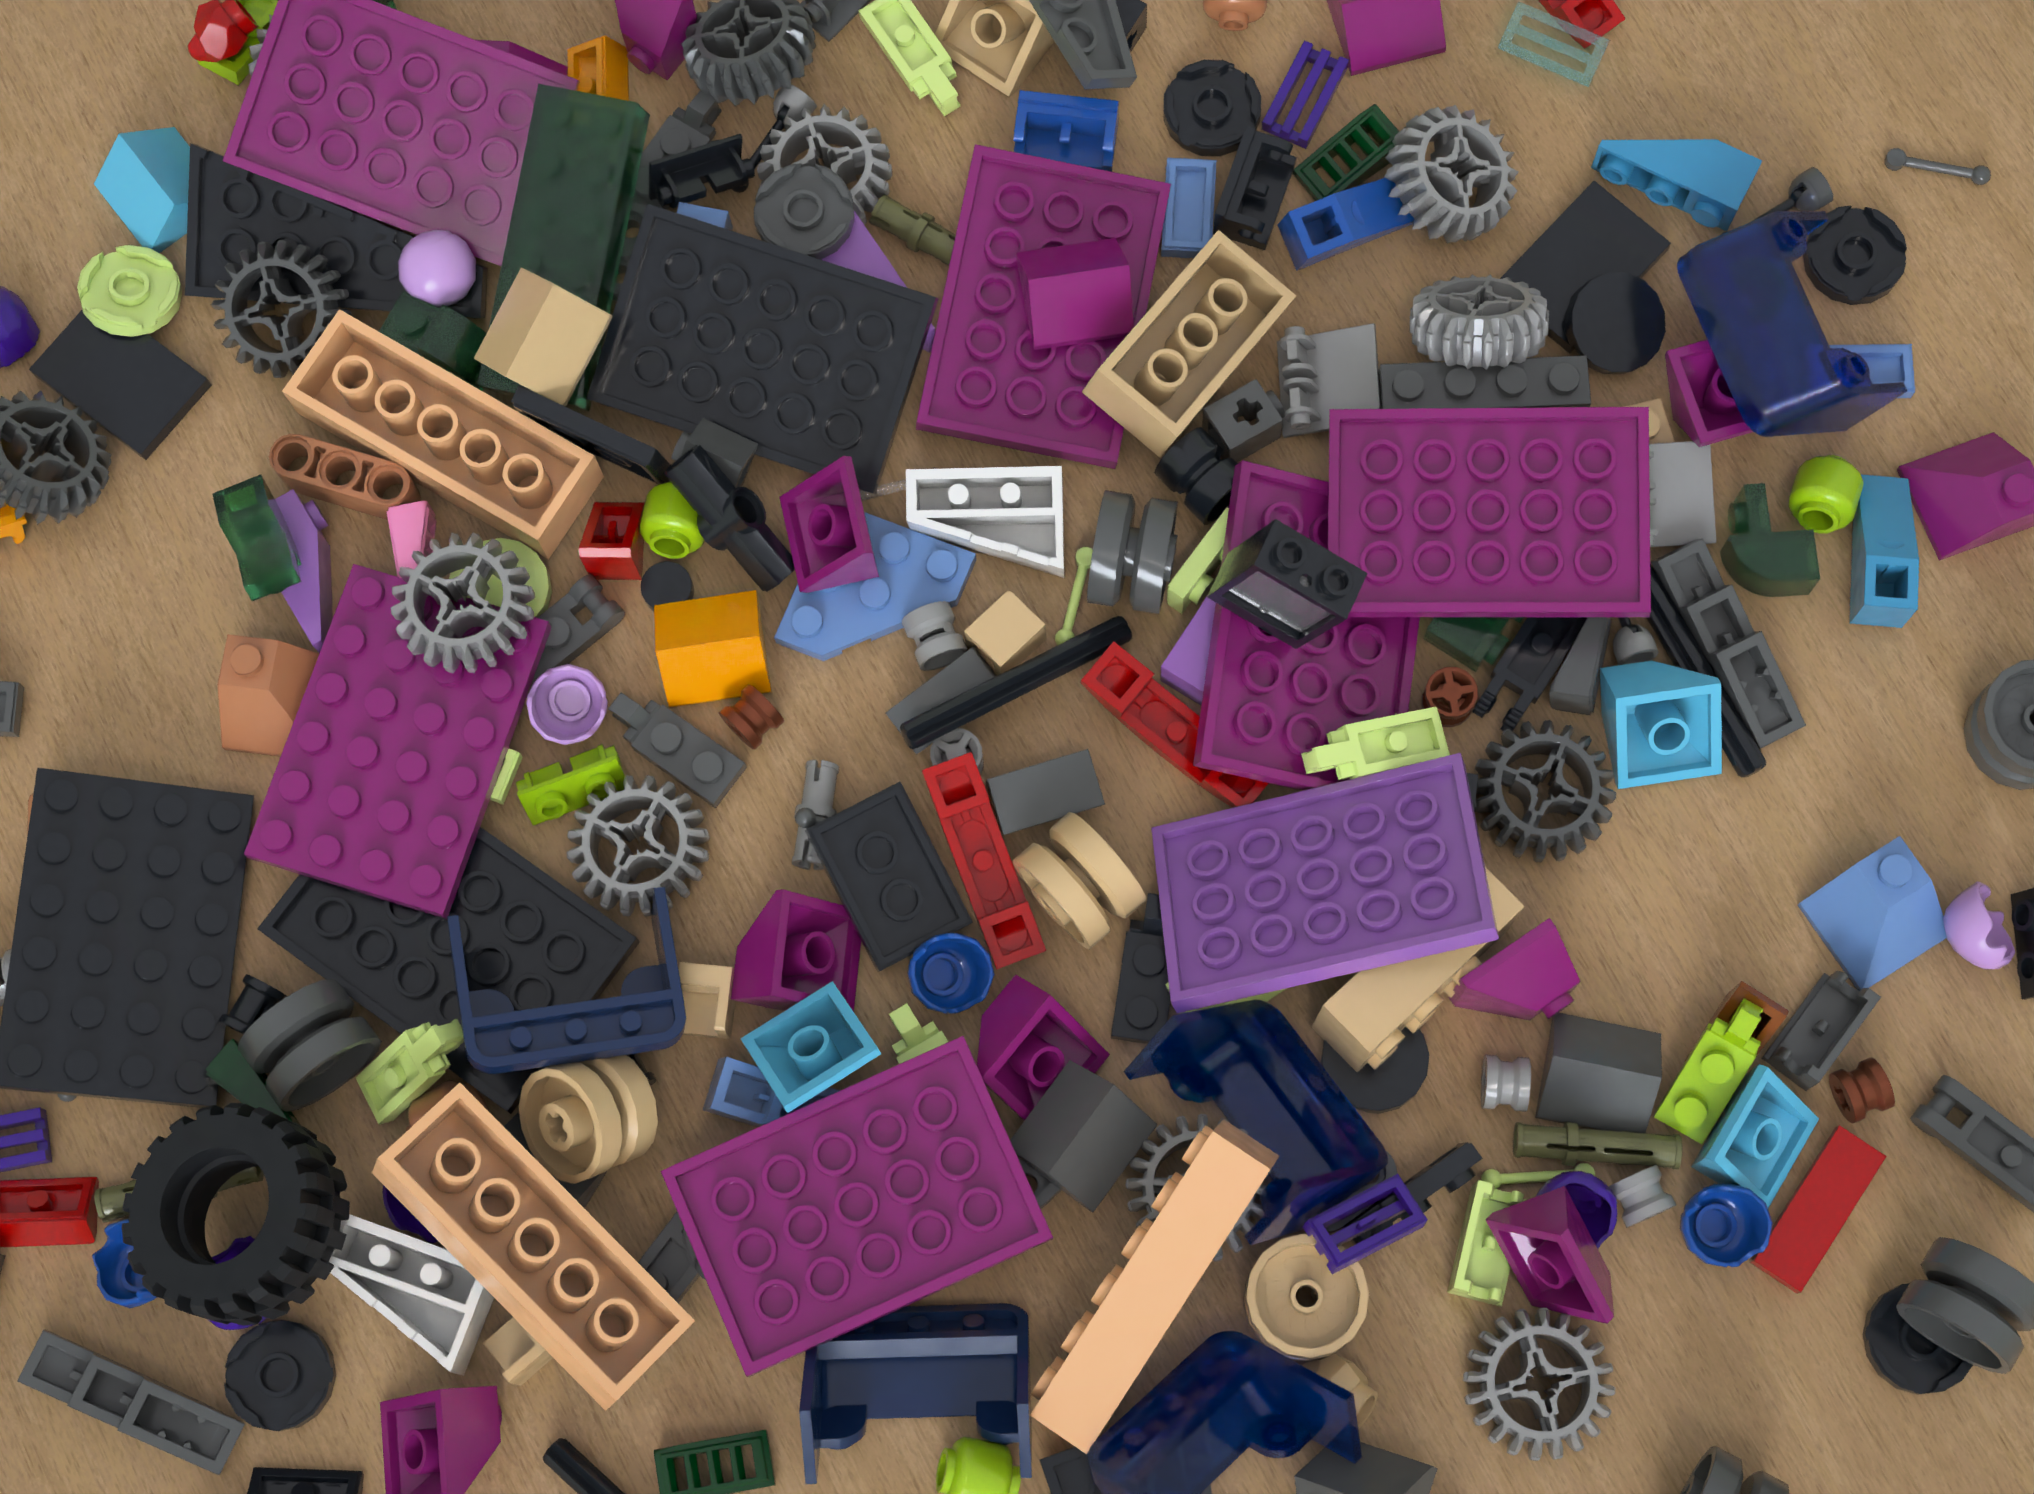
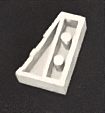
M1062 466L906 469V521L909 529L945 542L1065 578Z
M349 1214L348 1220H341L340 1232L347 1235L342 1250L334 1249L329 1262L334 1265L330 1273L368 1305L374 1307L408 1338L414 1340L449 1372L464 1376L494 1297L447 1249Z

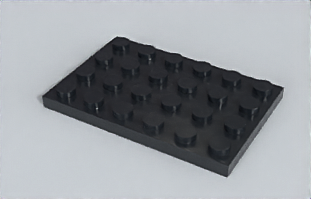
M647 203L587 399L688 433H692L700 421L705 418L758 443L755 455L812 474H816L842 456H851L859 489L876 494L939 299Z
M37 768L0 1026L1 1089L197 1108L216 1105L219 1084L206 1074L207 1071L205 1069L223 1049L226 1025L221 1023L219 1019L222 1014L228 1013L246 866L244 852L249 841L254 795Z
M480 827L448 915L459 916L469 991L497 990L509 998L514 1011L598 999L640 941ZM299 874L257 928L325 979L337 980L352 999L400 1034L405 1030L418 1027L427 1022H430L431 1026L436 1024L437 1026L452 1022L454 1019H458L460 1022L450 951L448 919ZM464 1042L457 1049L446 1054L451 1064L448 1069L510 1114L518 1106L522 1086L531 1073L546 1068L540 1067L500 1074H486L478 1071L470 1064L466 1056Z

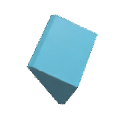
M175 127L119 133L94 182L96 188L142 247H148L160 253L187 234L190 146Z
M1759 1064L1745 1074L1691 1167L1717 1183H1731L1752 1190L1769 1208L1819 1118L1767 1066Z

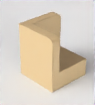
M1007 591L964 631L966 646L969 649L975 646L996 676L1020 665L1046 640V625L1013 592Z
M679 962L678 970L686 1012L683 1035L731 1039L736 1002L731 1000L734 976L733 967Z
M514 1317L483 1342V1345L505 1370L502 1374L509 1383L518 1386L523 1385L553 1358Z

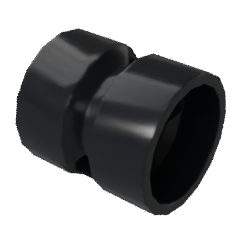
M1199 427L1187 433L1168 450L1156 466L1154 473L1171 491L1178 492L1179 494L1186 493L1185 506L1204 525H1208L1216 521L1226 507L1229 508L1234 468L1238 463L1233 458L1221 460L1222 448L1202 427Z

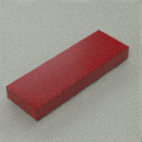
M1840 1125L1836 1127L1773 1225L1767 1248L1764 1252L1755 1254L1750 1263L1796 1294L1801 1293L1887 1156Z

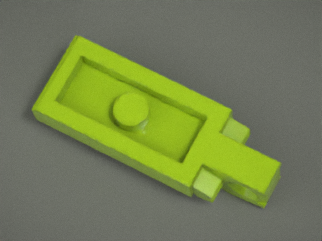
M1743 998L1729 1023L1716 1017L1712 1024L1708 1023L1658 1105L1654 1118L1703 1144L1757 1056L1761 1041L1751 1035L1761 1020L1760 1014L1763 1008Z

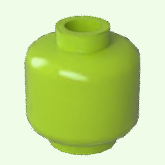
M1836 455L1817 456L1806 460L1797 470L1789 496L1788 507L1799 524L1811 532L1823 534L1844 528L1855 518L1864 484L1862 476L1851 463Z
M671 481L654 486L647 493L640 523V534L651 550L662 557L679 559L697 551L704 544V539L697 526V512Z
M961 1437L955 1441L952 1448L945 1447L943 1449L936 1473V1491L938 1493L1018 1494L1021 1483L1020 1466L1013 1465L1011 1451L1006 1445L972 1437Z

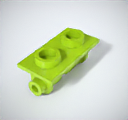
M601 744L597 748L570 757L569 760L573 771L564 774L560 762L533 772L524 773L525 779L516 782L517 796L532 825L557 819L566 813L590 805L587 801L588 794L593 793L597 795L600 801L608 797L604 790L606 782L613 783L618 792L624 790L623 781L625 774L615 746L604 748V745Z

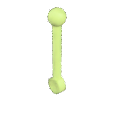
M1082 547L1076 552L1075 560L1078 569L1063 627L1055 635L1057 645L1075 637L1072 629L1087 571L1091 565L1093 549L1090 547Z
M1580 1163L1571 1170L1500 1174L1495 1169H1487L1481 1175V1181L1493 1183L1495 1189H1498L1501 1184L1547 1182L1562 1172L1583 1171L1595 1176V1171L1588 1163Z

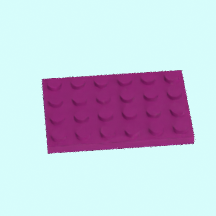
M278 0L223 162L416 235L432 230H448L466 241L475 257L513 271L580 81L373 0Z
M975 144L917 416L916 430L1116 469L1124 427L1083 394L1082 391L1098 368L1125 337L1034 350L1017 266L1016 252L1116 238L1130 265L1133 321L1135 327L1147 311L1171 184Z
M1649 407L1329 409L1328 550L1368 573L1348 617H1649L1651 613Z
M1244 460L1235 465L1221 566L1231 550L1275 519L1328 550L1329 482ZM1300 577L1301 585L1308 587L1309 581ZM1216 603L1193 766L1302 791L1350 780V778L1338 780L1335 768L1306 774L1301 754L1311 751L1314 747L1329 744L1326 734L1336 731L1346 724L1409 711L1420 617H1347L1343 622L1295 649ZM1259 603V610L1264 614L1267 613V605Z
M353 564L244 855L258 862L447 919L552 627L549 621L535 617L529 621H519L526 629L527 636L526 639H518L513 636L509 638L511 645L515 649L513 655L505 654L500 648L493 653L497 659L495 667H489L484 658L477 659L478 667L475 674L469 673L466 670L463 661H460L454 673H449L445 670L443 660L435 667H430L423 660L424 653L413 655L407 648L409 639H401L396 631V627L401 621L396 620L391 614V607L401 602L393 596L392 586L407 583L400 577ZM428 595L424 605V620L426 627L434 632L439 624L436 617L441 606L437 604L432 596ZM466 597V602L463 598L458 599L457 602L450 599L457 610H460V604L463 608L468 607L470 604L475 606L472 599ZM491 605L493 609L500 610V607ZM480 626L472 627L461 638L475 635L485 628Z
M964 1036L661 1171L746 1377L760 1373L807 1350L1053 1240L1051 1231Z

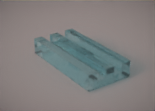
M1518 1L1498 48L1590 87L1594 74L1611 40ZM1523 15L1596 45L1592 55L1521 25L1520 22ZM1515 33L1586 63L1587 67L1584 73L1511 43Z

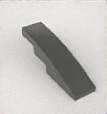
M1703 538L1696 539L1652 561L1651 563L1717 678H1719L1721 685L1758 748L1761 749L1806 726L1762 631L1754 632L1733 585L1724 584Z
M46 1329L42 1331L17 1382L67 1403V1406L118 1428V1431L217 1475H220L245 1425L244 1422Z

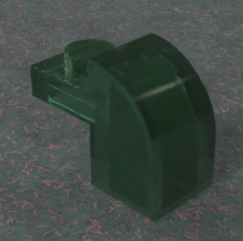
M403 291L378 331L481 391L494 371L474 359L487 333L463 315L443 304L439 309Z
M261 474L212 494L219 526L236 553L243 586L252 601L270 594L282 592L287 587L302 582L298 566L302 564L295 542L284 516Z
M1765 483L1743 485L1734 503H1730L1728 508L1730 531L1732 534L1738 535H1730L1720 550L1721 560L1726 571L1738 585L1757 595L1766 597L1809 595L1820 580L1814 530L1771 532Z

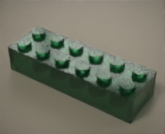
M538 83L489 328L521 267L610 313L650 114L638 103ZM606 330L566 407L590 411L592 401L588 400L587 396L603 348ZM481 364L477 386L492 392L514 396L518 386H522L488 366Z

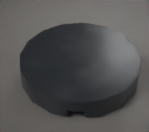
M1201 60L1185 66L1177 73L1176 78L1171 82L1170 86L1168 85L1164 93L1163 120L1170 136L1183 149L1200 156H1223L1237 151L1246 125L1257 129L1261 117V95L1254 79L1246 72L1245 74L1234 68V64L1224 60Z
M1852 206L1838 207L1824 214L1810 230L1802 254L1805 272L1815 288L1831 300L1849 305L1872 303L1887 295L1903 275L1906 266L1905 252L1907 250L1905 237L1896 223L1879 210L1865 207L1864 210L1859 208L1851 209Z
M1607 272L1590 279L1571 296L1565 313V333L1570 346H1574L1580 356L1587 355L1588 368L1602 374H1625L1646 365L1659 351L1666 332L1665 311L1658 294L1645 280L1627 272Z
M1405 1027L1401 1032L1406 1037L1397 1045L1396 1051L1376 1070L1367 1063L1360 1071L1356 1072L1324 1040L1321 1067L1326 1084L1339 1101L1358 1110L1380 1114L1399 1109L1416 1096L1427 1076L1429 1051L1424 1034L1420 1029L1413 1034Z
M1909 1283L1898 1285L1879 1296L1866 1315L1862 1334L1866 1356L1877 1374L1896 1389L1916 1395L1943 1392L1961 1382L1973 1365L1928 1340L1899 1315L1896 1305Z
M285 1320L260 1323L243 1334L229 1352L225 1365L227 1370L224 1387L226 1398L236 1415L253 1427L278 1432L299 1428L318 1416L331 1398L336 1378L333 1353L324 1338L307 1325Z

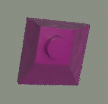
M615 0L620 29L628 52V60L643 73L650 74L653 71L668 81L685 59L681 43L686 39V28L689 25L696 24L697 21L693 0Z
M1994 432L1906 463L1897 468L1900 478H1908L1912 504L1939 561L2034 527V467L2032 462Z
M784 889L776 890L737 946L731 1000L770 1009L787 1010L833 981L854 1012L861 939L844 906Z
M1548 918L1460 978L1458 981L1460 986L1456 984L1453 989L1455 994L1452 998H1448L1455 1007L1529 1021L1543 1012L1547 1019H1550L1574 1002L1569 993L1581 981L1556 926Z
M1016 974L981 1017L977 1055L978 1070L985 1085L1023 1121H1025L1069 1060L1095 1074L1110 1055L1050 994Z
M497 1386L438 1389L380 1402L386 1494H464L501 1442L500 1425L502 1411L498 1403Z

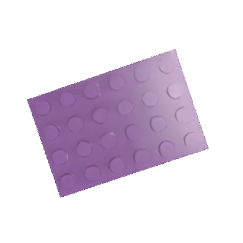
M1461 753L1151 828L1170 999L1176 1013L1499 940L1466 767Z

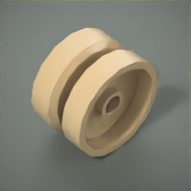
M1068 812L1049 829L1050 841L1057 855L1046 846L1032 843L1013 860V865L1036 900L1050 917L1080 945L1090 950L1110 933L1109 919L1103 908L1115 916L1127 918L1146 901V895L1134 875L1107 842L1081 817L1075 813Z
M627 1055L549 1066L531 1073L522 1086L519 1114L524 1137L537 1161L560 1181L576 1184L608 1171L610 1168L644 1155L654 1142L658 1125L656 1100L647 1077L635 1061Z
M1306 1233L1282 1238L1262 1252L1246 1279L1243 1298L1248 1327L1262 1346L1283 1359L1300 1362L1326 1358L1349 1343L1355 1337L1366 1318L1369 1300V1290L1364 1270L1360 1264L1355 1262L1331 1274L1326 1266L1329 1262L1325 1254L1320 1256L1315 1248L1317 1243L1313 1235L1308 1237ZM1342 1245L1338 1246L1340 1252L1347 1249ZM1304 1286L1313 1289L1311 1298L1316 1303L1312 1307H1303L1296 1300V1292L1299 1293Z

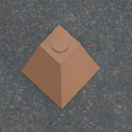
M227 634L217 684L222 748L228 751L281 757L319 653L279 640Z

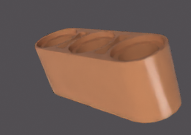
M300 434L281 436L270 448L269 461L271 467L288 489H294L298 494L388 520V507L421 501L419 489L403 466L395 462ZM299 457H308L306 464L301 469L288 471L292 461ZM355 471V476L350 482L344 485H335L337 478L343 472ZM396 484L403 485V489L398 496L389 500L382 499L384 492L390 486Z

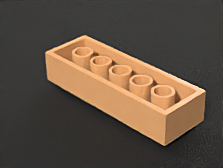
M340 309L282 390L299 415L368 455L389 460L403 466L414 482L512 539L522 542L548 560L604 478L593 454Z
M458 1083L377 1158L372 1174L605 1411L695 1322L666 1290L461 1083Z
M1225 1119L1214 1130L1205 1125L1202 1131H1199L1181 1159L1189 1164L1190 1167L1184 1176L1175 1172L1171 1179H1168L1151 1206L1160 1212L1154 1222L1145 1218L1121 1252L1123 1256L1129 1259V1262L1125 1268L1116 1264L1092 1297L1091 1301L1099 1306L1095 1315L1086 1310L1063 1342L1061 1348L1069 1353L1066 1360H1063L1057 1356L1030 1395L1039 1400L1030 1414L1031 1417L1085 1454L1088 1453L1279 1158L1278 1154Z

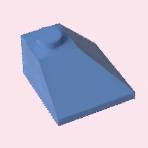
M1901 836L1862 859L1798 904L1800 910L1859 991L1862 988H1870L1947 938L1943 922L1944 916L1933 882Z

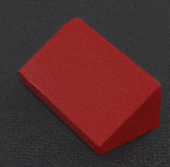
M98 1178L0 1180V1247L94 1243L97 1233L98 1216L94 1195L96 1189H99Z

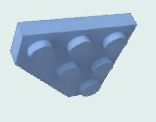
M865 512L879 577L810 593L800 592L797 584L774 636L776 644L825 661L842 654V650L868 639H871V641L904 628L902 624L904 616L921 606L938 601L949 602L951 608L955 607L959 603L977 560L976 553Z

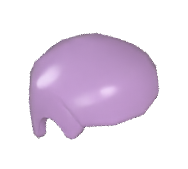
M448 230L423 232L412 238L402 250L398 260L399 281L411 299L428 308L446 307L459 302L468 294L476 280V259L466 241L458 235L452 234Z
M564 664L547 669L536 679L527 695L526 705L531 725L544 739L559 744L568 745L586 740L598 730L607 713L608 701L603 683L590 670L575 665Z
M1977 881L1957 895L1946 908L1943 922L1947 940L1953 950L1971 964L1983 969H2000L2009 964L2015 954V949L2010 936L2002 926L2004 913L2001 911H1988L1984 902L1990 896L1991 890L1987 885Z

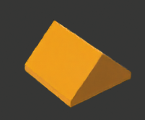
M757 590L654 605L655 652L669 708L741 697V691L748 684L755 687L761 694L772 693Z

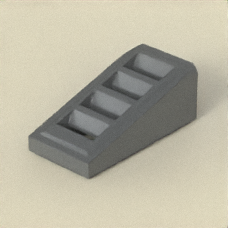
M1587 617L1550 686L1549 698L1552 709L1591 715V712L1594 713L1600 683V668H1603L1612 617Z

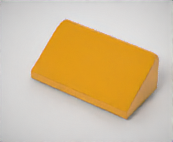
M606 35L567 49L568 76L580 81L568 114V139L572 141L619 139L629 135L628 52L625 46Z

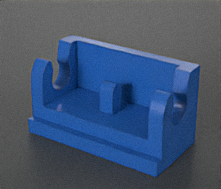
M1019 90L1013 139L1015 141L1014 152L1112 172L1118 130L1119 101Z

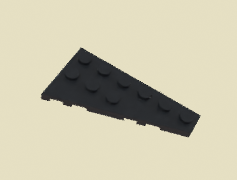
M190 143L185 296L225 299L226 293L219 291L215 284L218 280H233L224 267L227 263H237L243 267L239 255L240 251L250 249L257 255L258 243L269 242L275 250L279 240L290 241L293 251L299 244L309 246L310 260L316 255H324L328 260L322 273L331 270L339 271L341 277L332 287L334 290L347 289L349 292V297L337 300L338 307L485 318L487 267L476 263V280L462 300L446 307L428 308L411 299L399 281L398 260L404 246L414 236L348 208L223 162V155ZM280 267L283 279H289L292 289L297 294L308 295L313 293L300 275L290 269ZM262 276L253 285L248 300L259 301L261 295L259 282L263 281Z

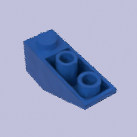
M1386 178L1334 193L1289 211L1277 226L1296 271L1412 225L1414 217L1410 213L1398 215L1403 205L1400 198L1388 197L1391 189L1396 187V184Z

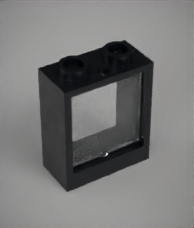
M1275 519L1227 554L1207 598L1293 648L1298 649L1347 619L1368 573Z

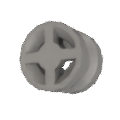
M957 728L933 741L930 749L932 766L972 752L981 776L984 768L982 746L973 733Z
M1485 1054L1481 1073L1482 1109H1494L1501 1104L1510 1105L1514 1111L1526 1112L1531 1089V1063L1529 1057H1517L1513 1062L1501 1061L1497 1055Z
M1657 1165L1608 1186L1624 1209L1622 1220L1626 1228L1676 1206L1672 1195L1665 1193L1659 1183L1662 1174Z

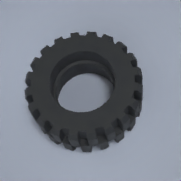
M229 1103L224 1108L217 1105L201 1108L196 1112L197 1120L183 1116L171 1124L169 1129L172 1134L167 1138L158 1136L147 1148L151 1155L144 1165L137 1163L131 1176V1178L136 1180L132 1194L125 1193L122 1209L129 1213V1222L122 1224L123 1243L134 1247V1250L128 1253L129 1263L135 1273L144 1275L142 1277V1285L153 1296L164 1299L166 1305L179 1311L227 1325L230 1322L242 1326L258 1324L262 1320V1316L274 1320L289 1312L288 1302L304 1303L315 1292L311 1286L317 1278L326 1280L334 1268V1265L329 1260L334 1249L342 1250L347 1234L340 1232L341 1220L349 1219L350 1202L340 1198V1192L345 1191L347 1188L344 1173L342 1170L333 1167L336 1163V1156L328 1145L317 1141L316 1134L280 1115L261 1107L254 1108L245 1103ZM259 1166L266 1178L269 1191L268 1211L262 1229L255 1240L242 1253L228 1261L216 1264L208 1251L205 1240V1220L210 1203L217 1191L228 1179L240 1171Z

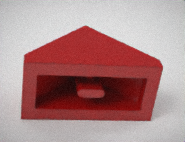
M594 502L579 545V557L588 574H592L597 580H642L644 540L640 534V523L645 502Z

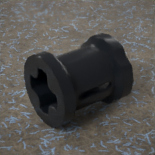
M248 974L242 980L245 987L230 1013L222 1014L219 1019L221 1023L242 1035L263 1013L287 997L279 990Z

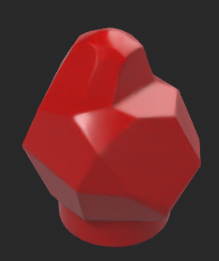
M212 0L198 6L195 18V34L187 45L188 52L195 60L205 62H219L232 57L242 50L250 38L249 34L258 25L238 0H225L223 2Z

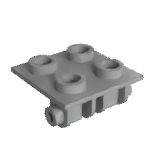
M1374 323L1312 335H1305V328L1301 326H1292L1284 330L1285 336L1280 341H1277L1280 402L1285 411V417L1282 418V435L1284 438L1328 431L1329 409H1381L1376 325Z
M1693 441L1649 444L1650 547L1682 546L1702 538L1705 544H1715L1716 528L1711 446L1698 447Z

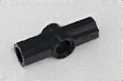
M695 445L686 451L664 472L666 477L697 512V526L705 542L716 550L725 551L728 549L762 591L768 592L795 570L792 555L765 524L766 511L759 497L746 487L735 488L701 445Z

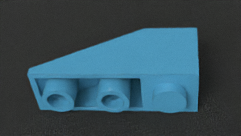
M1717 139L1602 140L1598 146L1591 168L1600 172L1604 179L1613 184H1626L1645 193L1652 202L1658 205L1673 206L1691 214L1692 218L1703 226L1718 227L1728 231L1758 172L1762 160Z
M1861 474L1864 484L1855 518L1853 519L1849 623L1902 628L1918 610L1919 554L1908 478Z

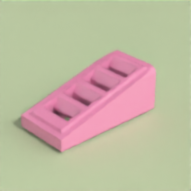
M428 501L388 507L387 517L397 577L402 578L399 575L400 567L416 568L417 564L412 558L413 551L422 552L425 557L433 552L429 543L431 539L435 538L437 521L435 519L436 514Z

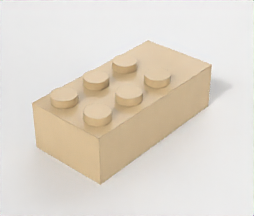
M1218 230L1098 368L1082 393L1161 458L1281 316L1296 295Z
M1485 867L1500 939L1508 931L1525 906ZM1498 940L1360 971L1323 1004L1311 1028L1323 1040H1326L1356 1072L1360 1071L1367 1063L1376 1070L1396 1051L1397 1045L1406 1037L1401 1031L1407 1027L1414 1034L1435 1014V1009L1444 1001L1440 994L1445 992L1452 998L1455 994L1453 989L1456 984L1460 986L1458 982L1460 978L1481 965L1482 962L1479 958Z

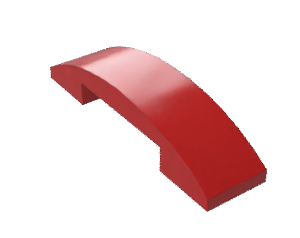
M1113 641L1082 678L1080 683L1145 744L1216 798L1232 808L1254 803L1269 783L1193 766L1200 716L1155 681L1152 671Z
M972 752L922 770L947 843L996 970L1045 952V945L1029 903L1026 901Z

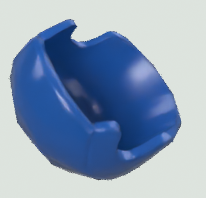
M961 933L938 934L921 943L913 951V957L909 960L907 970L912 994L926 1009L945 1014L960 1013L982 1002L989 993L995 975L991 956L977 939Z
M1718 1183L1701 1189L1685 1204L1684 1212L1680 1218V1231L1687 1249L1705 1264L1722 1267H1738L1755 1254L1764 1252L1769 1244L1773 1225L1766 1203L1752 1190L1731 1183Z
M129 1219L109 1224L104 1229L108 1237L107 1241L100 1250L93 1253L92 1259L98 1272L97 1286L107 1301L127 1308H135L157 1297L153 1296L142 1285V1277L144 1275L135 1273L129 1263L128 1253L133 1251L134 1247L123 1243L122 1224L129 1222Z

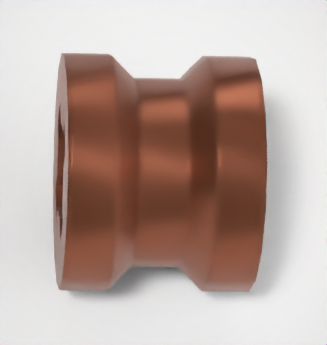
M1444 667L1437 670L1430 676L1422 695V709L1437 707L1442 727H1455L1462 724L1469 718L1478 698V687L1474 678L1466 670L1458 667ZM1443 699L1446 703H1449L1450 709L1448 708V705H1445L1442 701L1438 702L1437 700Z
M750 684L741 691V699L733 706H725L718 712L729 728L753 750L762 744V735L770 728H778L785 722L777 709Z
M1872 1057L1860 1061L1857 1069L1850 1072L1840 1069L1829 1074V1084L1836 1104L1843 1116L1852 1124L1863 1120L1866 1113L1870 1110L1885 1111L1895 1106V1097L1891 1083L1881 1065Z

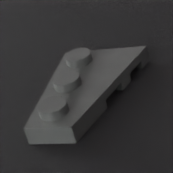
M1029 0L1084 89L1130 88L1137 75L1116 0Z

